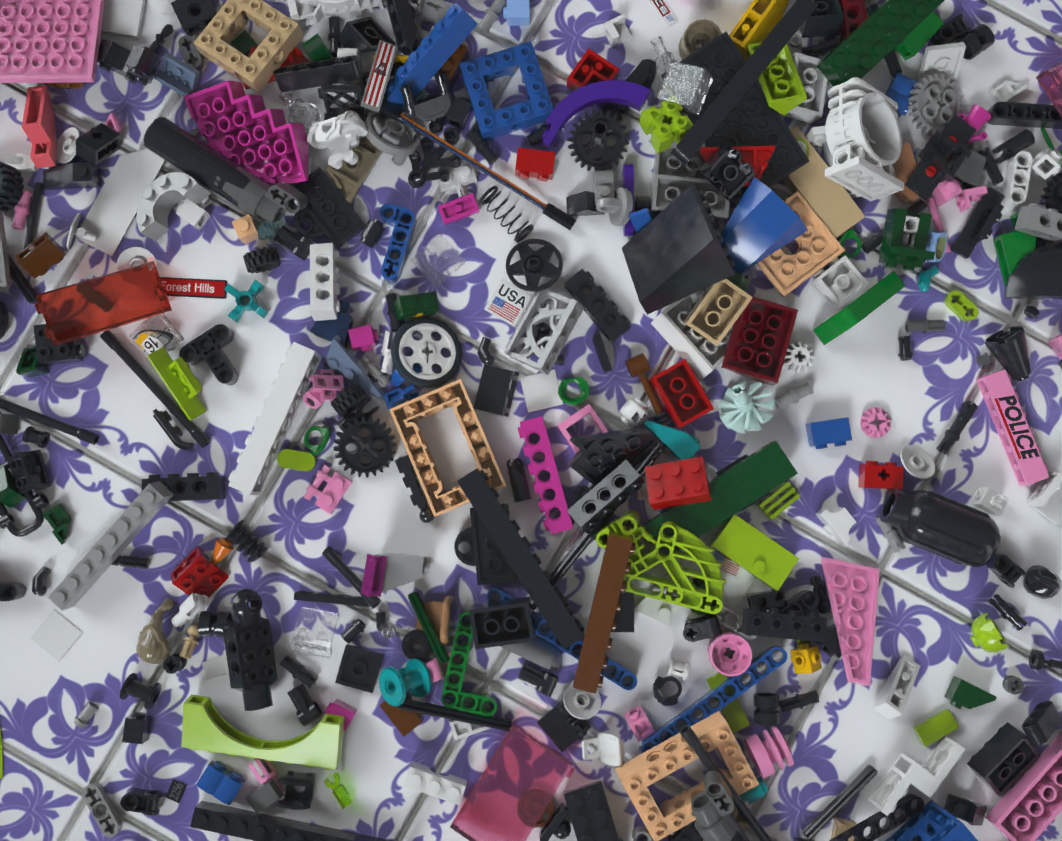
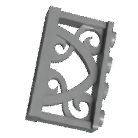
M547 289L535 292L532 302L525 310L524 316L520 324L517 325L512 339L507 343L504 353L514 360L549 375L584 309L583 306L574 299H569ZM547 299L553 300L554 306L552 310L548 303L546 308H543ZM559 302L567 305L566 309H558ZM555 317H556V321L559 320L557 326H556L555 323H554V322H555ZM550 319V327L553 330L552 335L543 337L536 342L534 326ZM524 343L525 347L522 350H528L531 348V350L524 355L519 354V351ZM534 353L539 358L537 363L528 359Z

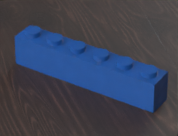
M457 3L447 10L442 20L434 25L431 33L423 38L421 45L409 55L405 64L397 69L395 76L387 83L384 96L403 112L404 100L399 87L411 84L415 98L478 25Z

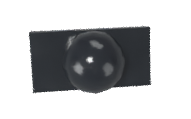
M561 803L551 820L543 827L539 833L540 841H548L552 835L558 839H566L570 835L571 825L564 819L569 813L566 804Z

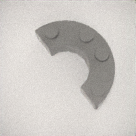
M172 172L159 176L143 191L136 219L140 233L157 241L169 230L167 224L168 215L176 203L187 198L198 205L211 193L210 190L185 173Z

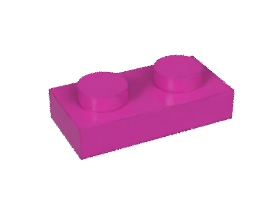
M473 193L437 206L444 225L480 212Z

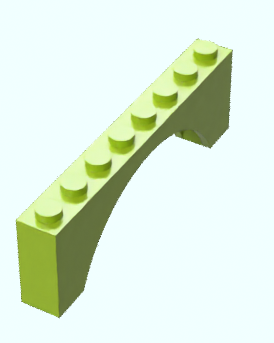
M191 694L183 704L181 747L189 748L190 750H205L210 753H226L229 756L239 755L250 759L260 758L266 761H281L286 764H301L306 767L315 766L332 770L337 769L342 759L345 716L325 714L314 728L298 737L287 740H264L249 736L229 724L218 712L211 697Z

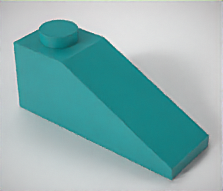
M648 420L642 423L659 441L661 440L666 445L665 447L679 461L690 459L701 448L698 444L700 441L693 434L689 435L688 433Z

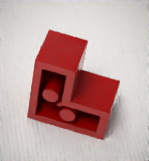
M588 48L567 78L566 87L574 92L591 83L617 80L620 69Z

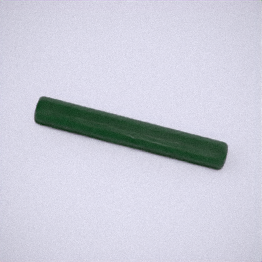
M417 591L410 593L408 599L439 663L444 664L448 662L450 658L443 643L440 641V637Z

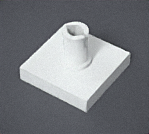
M964 42L926 46L918 80L938 73V75L944 74L945 78L950 77V80L957 79L966 49Z

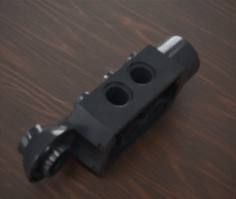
M244 588L236 593L232 608L239 620L232 621L223 628L230 686L232 689L242 692L245 711L259 710L272 706L270 686L278 680L270 620L261 617L260 612L263 604L261 596L251 588Z

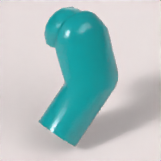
M935 265L918 275L917 285L921 292L929 291L931 277L939 273Z

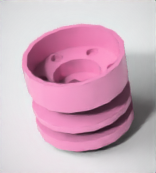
M723 631L720 636L712 638L709 642L707 649L708 658L714 668L721 674L738 676L744 673L750 666L752 660L751 648L747 641L737 633ZM728 647L730 650H733L730 657L724 654Z
M775 725L770 727L772 737L766 729L763 730L764 741H761L757 734L744 739L750 757L763 779L775 774L774 763L781 770L785 769L783 759L789 767L794 765L791 749L785 737Z

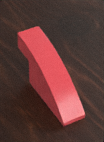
M47 85L28 87L22 129L32 143L30 158L37 169L56 166L57 160L55 118Z

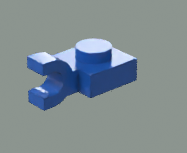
M411 384L404 390L400 387L383 394L388 410L405 403L406 400L419 397L418 392L411 394L416 391L415 386Z

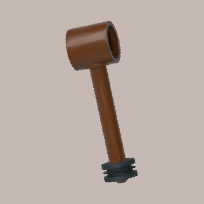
M641 353L625 360L631 377L638 376L656 413V416L653 417L654 419L656 418V423L666 422L670 416L666 414L668 411L663 412L645 372L650 370V366L645 355Z

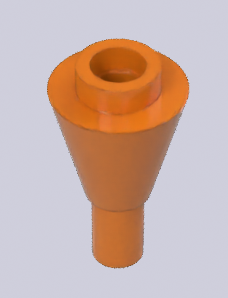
M225 537L222 539L218 538L210 562L217 566L234 549L232 541H228Z

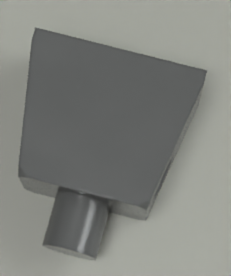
M977 142L970 143L968 149L971 150L972 154L969 158L965 159L955 173V180L959 181L963 189L977 187L984 169L986 158L978 154L982 146ZM956 154L953 155L945 167L950 169L958 156Z

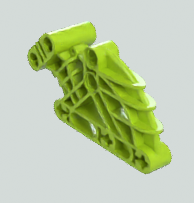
M629 510L619 518H615L614 521L605 524L597 534L596 542L601 548H606L609 531L633 537V543H636L633 555L629 554L628 561L631 562L629 574L624 575L623 581H626V578L629 577L625 587L626 592L710 614H717L722 610L723 583H726V579L722 578L719 568L722 566V563L716 561L712 554L714 552L713 548L706 546L688 530L677 526L672 521H667L662 524L658 540L656 541L643 525H639L641 522L639 512ZM670 527L674 530V534L668 536L664 533V529ZM643 536L646 540L655 544L656 547L644 553L642 548L645 547L646 542L640 543L639 539ZM675 545L685 550L686 552L675 550ZM666 546L669 548L670 553L662 554L659 548ZM679 558L696 562L701 571L684 567ZM662 562L673 581L643 572ZM690 576L704 579L706 589L697 587ZM639 579L657 584L661 587V590L652 591L637 587L632 584V580ZM665 586L668 587L666 594H664ZM674 589L678 590L676 596L673 595ZM706 597L705 604H702L703 598ZM713 600H717L715 606L711 605Z

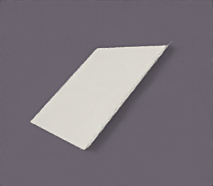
M148 149L120 155L81 225L85 231L97 234L95 242L79 236H75V238L113 256L137 212L143 191L154 181L165 160Z

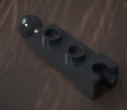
M409 455L395 460L399 473H404L405 475L402 479L406 488L410 487L412 495H410L413 505H417L420 508V520L424 523H430L434 519L433 512L427 507L426 500L412 470L414 469Z

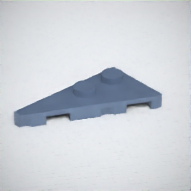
M336 335L332 340L324 364L352 382L358 383L362 388L381 399L385 393L378 382H372L367 376L369 371L355 357L351 350L347 351L339 342L341 338Z

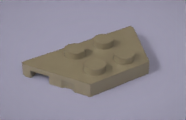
M360 139L359 145L356 148H352V151L358 155L357 163L351 165L343 160L341 168L335 169L328 165L326 169L350 205L383 152L376 148L368 139Z

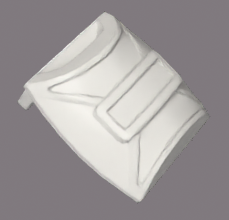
M598 733L597 737L582 741L583 759L598 758L599 761L607 765L622 766L625 754L624 743L621 738L613 734ZM590 743L597 746V749L592 754H589L587 751Z

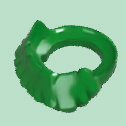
M852 228L846 230L838 242L845 249L843 246L845 240L852 238L857 242V249L852 254L847 253L845 250L838 256L839 259L845 255L847 258H853L861 250V240Z
M327 425L322 427L314 426L305 433L304 442L306 447L311 450V454L319 455L324 450L330 437L329 427ZM317 430L323 436V440L320 445L313 446L309 443L308 436L312 431Z

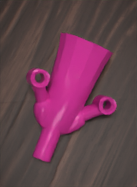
M973 105L967 116L963 113L957 115L976 129L975 133L991 118L988 111L979 105ZM981 132L978 135L973 134L967 144L976 140H984L988 135L985 132Z

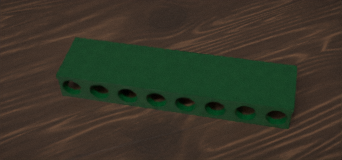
M771 441L709 481L711 501L670 507L646 522L644 527L656 541L658 540L662 524L667 521L676 523L677 526L688 530L699 538L789 480L798 472L777 441ZM666 527L664 533L671 536L674 534V530ZM675 545L674 549L680 550L681 548ZM666 546L659 548L662 554L670 553L669 548Z

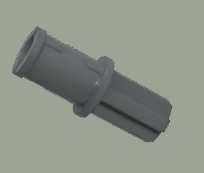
M927 318L923 320H907L905 322L906 332L927 333L928 331H944L946 326L944 320H928Z

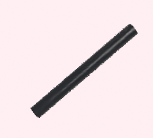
M35 182L24 249L34 240L43 184Z

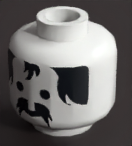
M637 398L635 400L628 399L619 411L621 416H623L620 420L629 427L631 424L639 426L648 415L646 410L648 407Z

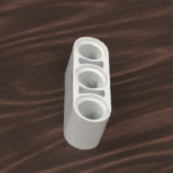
M1020 151L1008 160L1003 195L1005 197L1002 200L1005 208L1013 209L1024 203L1027 199L1033 161L1032 155L1027 151Z

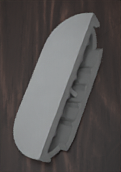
M537 635L533 642L500 646L544 668H551L556 672L560 669L562 657L558 647Z

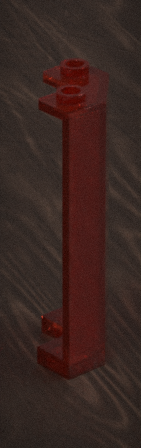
M154 261L37 294V303H34L37 313L43 314L47 328L44 329L46 338L47 340L52 339L54 346L172 311Z

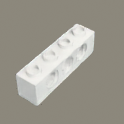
M333 243L310 245V313L314 321L337 319V312H340V302L337 300V295H340V286L337 283V278H340V271L337 261L340 260L339 251L335 250Z

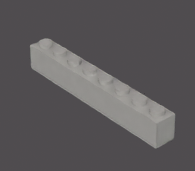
M160 481L149 483L48 598L61 611L75 606L174 494Z

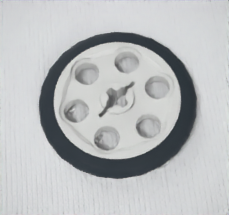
M419 317L407 321L395 333L391 344V357L395 369L406 381L418 387L432 388L443 385L454 377L461 364L462 349L457 335L447 324L435 318ZM419 331L422 334V339L419 341L414 340L412 333ZM438 332L441 336L440 341H434L431 338V333ZM426 346L428 348V351L431 352V354L428 355V358L426 357L425 353H422V351L425 350ZM410 347L413 350V355L405 356L403 348ZM441 349H449L450 357H443ZM418 363L422 365V372L415 373L413 371V364ZM432 365H440L441 373H434L432 371Z

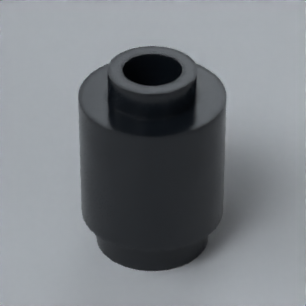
M373 219V221L368 220L360 235V242L370 248H374L385 231V228H383L384 224L377 219Z

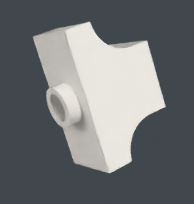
M838 507L833 512L820 509L816 513V516L825 525L823 529L828 535H833L839 544L845 545L851 540L849 530L857 522L845 507Z

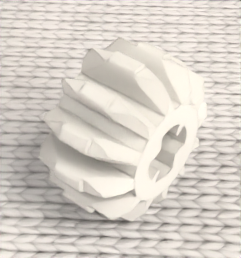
M797 341L796 344H789L784 359L787 362L783 364L784 367L790 366L788 368L789 372L795 369V373L799 374L801 370L807 372V367L813 366L810 360H814L815 356L810 355L813 349L807 350V343L802 345L800 341ZM798 354V357H801V360L799 361L798 358H795V355Z

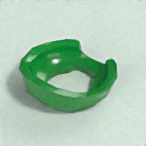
M582 377L564 378L558 387V395L564 403L578 405L587 399L589 385ZM576 382L580 387L581 393L577 398H570L566 394L568 383Z

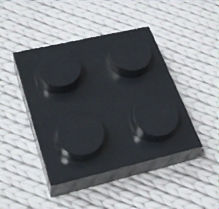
M346 644L335 683L373 693L384 654Z

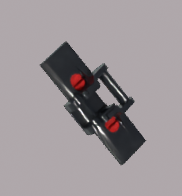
M954 115L941 134L939 131H935L917 156L922 161L904 185L926 201L942 178L947 181H953L955 173L965 159L969 158L972 154L971 150L966 147V144L976 129L959 116ZM956 154L958 157L950 169L945 167L946 161L950 156Z

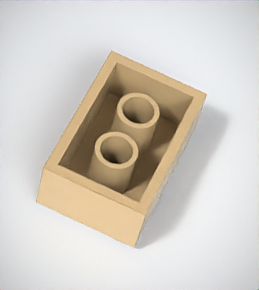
M724 279L707 287L683 322L718 346L753 297L729 280Z

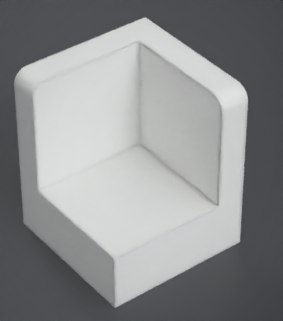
M624 14L604 23L603 32L611 47L631 37L625 25L626 16Z

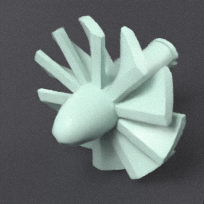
M747 381L735 385L732 389L729 387L725 392L723 401L719 400V417L729 430L732 429L740 434H745L746 430L758 431L762 427L756 420V417L761 424L772 419V414L757 410V408L761 407L768 410L774 409L775 400L758 403L761 398L772 396L771 391L765 388L758 396L752 397L763 385L760 382L750 384L748 393H745Z

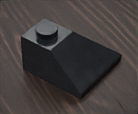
M372 17L347 22L338 38L344 48H357L359 53L376 51L380 40L395 45V42Z

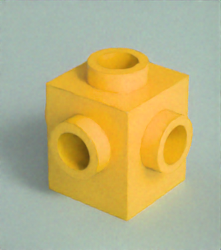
M809 643L797 644V648L790 650L795 674L814 673L822 669L821 655L817 645L809 646Z

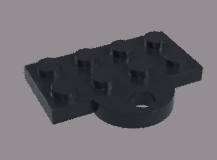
M320 167L308 175V181L299 182L294 186L308 199L306 208L296 212L294 215L295 227L304 237L320 239L327 236L338 250L364 230L366 224ZM305 221L311 222V227L308 230H302L301 228L302 223Z
M474 507L470 508L472 527L466 528L458 534L454 543L456 556L464 564L476 566L477 585L516 581V574ZM461 542L469 544L470 549L467 553H462L459 550Z

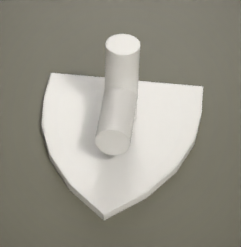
M81 213L76 214L71 224L67 239V250L70 249L74 235L94 242L97 238V234L85 231L82 227L77 228Z

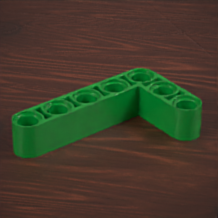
M895 271L891 272L845 308L813 329L814 333L823 345H826L855 326L906 285Z
M465 610L458 619L441 702L447 708L491 716L497 711V701L494 696L461 689L473 637L471 624L466 625L462 622L464 615H470L469 610ZM465 634L469 640L467 643L461 644L458 642V636ZM455 654H462L464 661L456 663L453 657ZM457 673L460 676V680L452 682L449 679V675ZM453 693L456 699L449 702L445 699V695ZM472 697L475 703L468 706L464 703V699ZM486 701H491L494 707L487 710L483 707V704Z

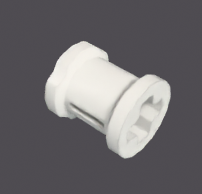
M670 658L667 664L666 675L672 674L686 680L690 663L686 662L684 664Z

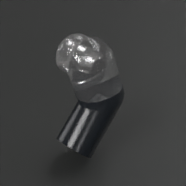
M376 612L377 630L385 638L394 637L397 631L395 627L389 626L386 623V612Z

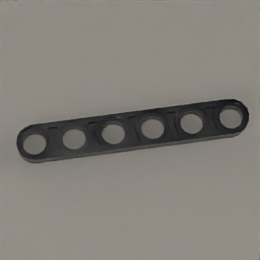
M908 794L899 799L896 809L889 813L888 816L879 811L829 841H848L851 836H854V841H874L920 814L924 809V801L915 794ZM914 799H916L917 805L915 808L912 809L911 803ZM901 808V815L896 818L895 813ZM885 817L886 823L883 827H880V820ZM870 827L869 835L864 836L865 828Z

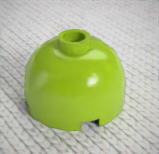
M988 612L980 615L973 621L971 626L973 635L970 636V639L975 647L980 646L989 653H997L1009 648L1007 643L1003 644V641L1006 639L994 620L988 619L990 617Z

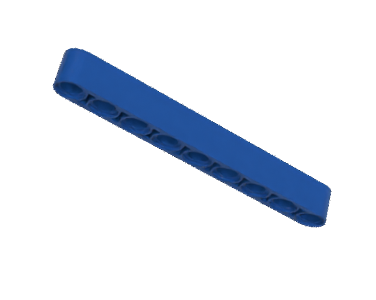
M493 587L487 593L488 602H494L490 598V594L494 591L501 594L499 601L515 599L514 596L499 587ZM534 610L536 634L579 660L580 653H575L573 646L575 644H583V640L580 639L564 650L560 642L556 640V636L551 628L548 632H542L539 629L542 623L547 622L541 613ZM605 654V657H608L606 668L609 665H615L616 671L613 674H608L606 669H602L601 675L625 690L634 689L637 685L635 674ZM627 675L633 677L630 684L623 683V678Z
M777 645L766 649L751 660L750 666L744 672L750 675V680L747 683L740 681L742 674L728 677L717 687L710 690L657 729L655 733L646 737L641 744L642 752H646L645 746L649 743L656 746L664 742L665 740L661 738L663 732H670L672 734L671 737L680 733L681 729L677 727V723L680 720H685L687 725L691 727L720 711L784 664L787 660L786 651ZM775 650H780L782 653L781 658L778 660L772 658ZM759 662H765L766 668L764 671H757L756 666ZM733 685L734 692L730 695L725 694V687ZM711 697L719 698L716 706L709 705ZM697 708L703 710V715L699 718L693 716V711Z

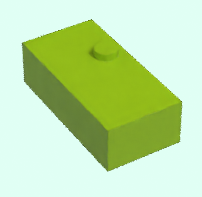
M735 514L725 520L709 544L710 547L776 591L779 590L799 560L798 557Z

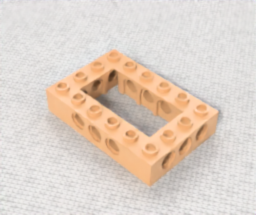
M461 379L389 409L434 517L470 503L460 486L446 491L417 422L449 407H453L461 430L468 442L469 449L476 461L479 471L483 469L489 480L486 482L489 487L494 486L496 491L507 487Z
M720 711L691 726L708 753L716 748L718 749L723 762L730 772L725 769H721V771L739 795L759 785L727 721ZM680 733L622 764V766L615 768L622 785L654 841H659L695 821L696 817L692 813L691 799L698 793L705 791L704 781L701 780L694 787L683 790L678 796L662 802L659 809L648 789L649 785L699 758Z

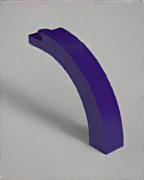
M609 80L591 83L575 90L558 103L547 117L546 126L550 127V129L547 128L543 133V145L551 149L563 126L578 112L590 106L603 103H617L641 111L650 94V89L632 82Z

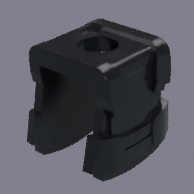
M288 770L287 775H282L277 781L286 784L284 798L276 801V805L293 810L310 809L316 774L311 772L298 773ZM295 785L305 786V790L298 792L295 789Z

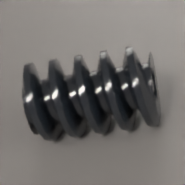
M241 520L229 530L226 539L228 541L233 540V546L239 545L237 551H244L242 556H250L248 563H252L262 557L269 548L263 550L265 542L258 544L257 542L260 537L252 538L255 532L247 533L249 525L242 527L244 520Z

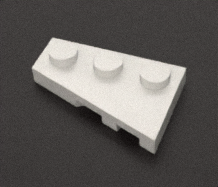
M669 573L663 577L673 581ZM656 585L652 591H660L661 587ZM665 586L664 594H666V592H667V588H668V587H666V586ZM676 589L673 590L674 596L677 595L678 590ZM644 597L634 607V610L669 626L679 605Z

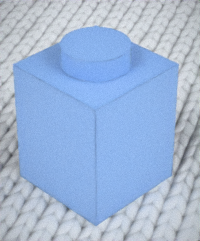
M507 0V7H503V18L507 19V26L530 25L529 0Z

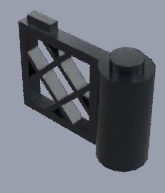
M321 85V88H318L319 99L324 100L327 112L324 113V121L352 110L365 122L368 114L367 110L360 106L363 98L360 85ZM327 92H334V93H336L337 95L333 97L332 95L328 94ZM347 93H357V95L352 97ZM344 98L347 100V102L343 103L339 99ZM336 104L339 108H331V105ZM352 104H354V105L358 106L359 108H352V107H350V106H351Z

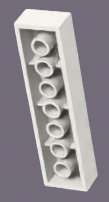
M293 342L287 348L286 360L278 368L277 373L279 375L276 381L272 382L269 389L271 393L268 399L266 398L263 401L261 415L256 417L253 423L255 428L245 441L246 448L244 452L239 454L236 470L231 472L228 479L230 481L228 486L248 495H260L303 401L302 397L307 392L311 383L308 378L315 374L322 359V356L316 351L296 342Z

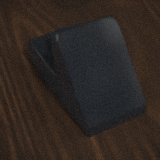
M948 793L944 809L954 817L965 820L970 825L982 826L987 806Z

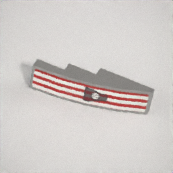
M382 40L379 41L361 101V107L379 113L398 46Z

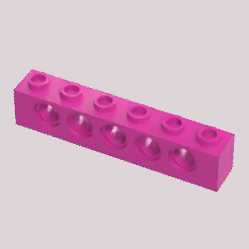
M543 417L520 422L521 427H518L520 439L524 438L526 443L523 446L525 457L529 456L531 464H528L530 476H535L536 482L533 483L535 494H540L541 501L538 502L540 512H545L546 520H543L545 530L550 531V534H555L573 529ZM531 434L539 435L540 441L537 444L530 443L529 436ZM537 452H542L545 455V460L541 463L534 460V455ZM546 470L550 473L548 481L540 480L539 473ZM545 490H554V499L547 500L544 497ZM553 507L560 510V516L556 519L551 518L549 515V511Z

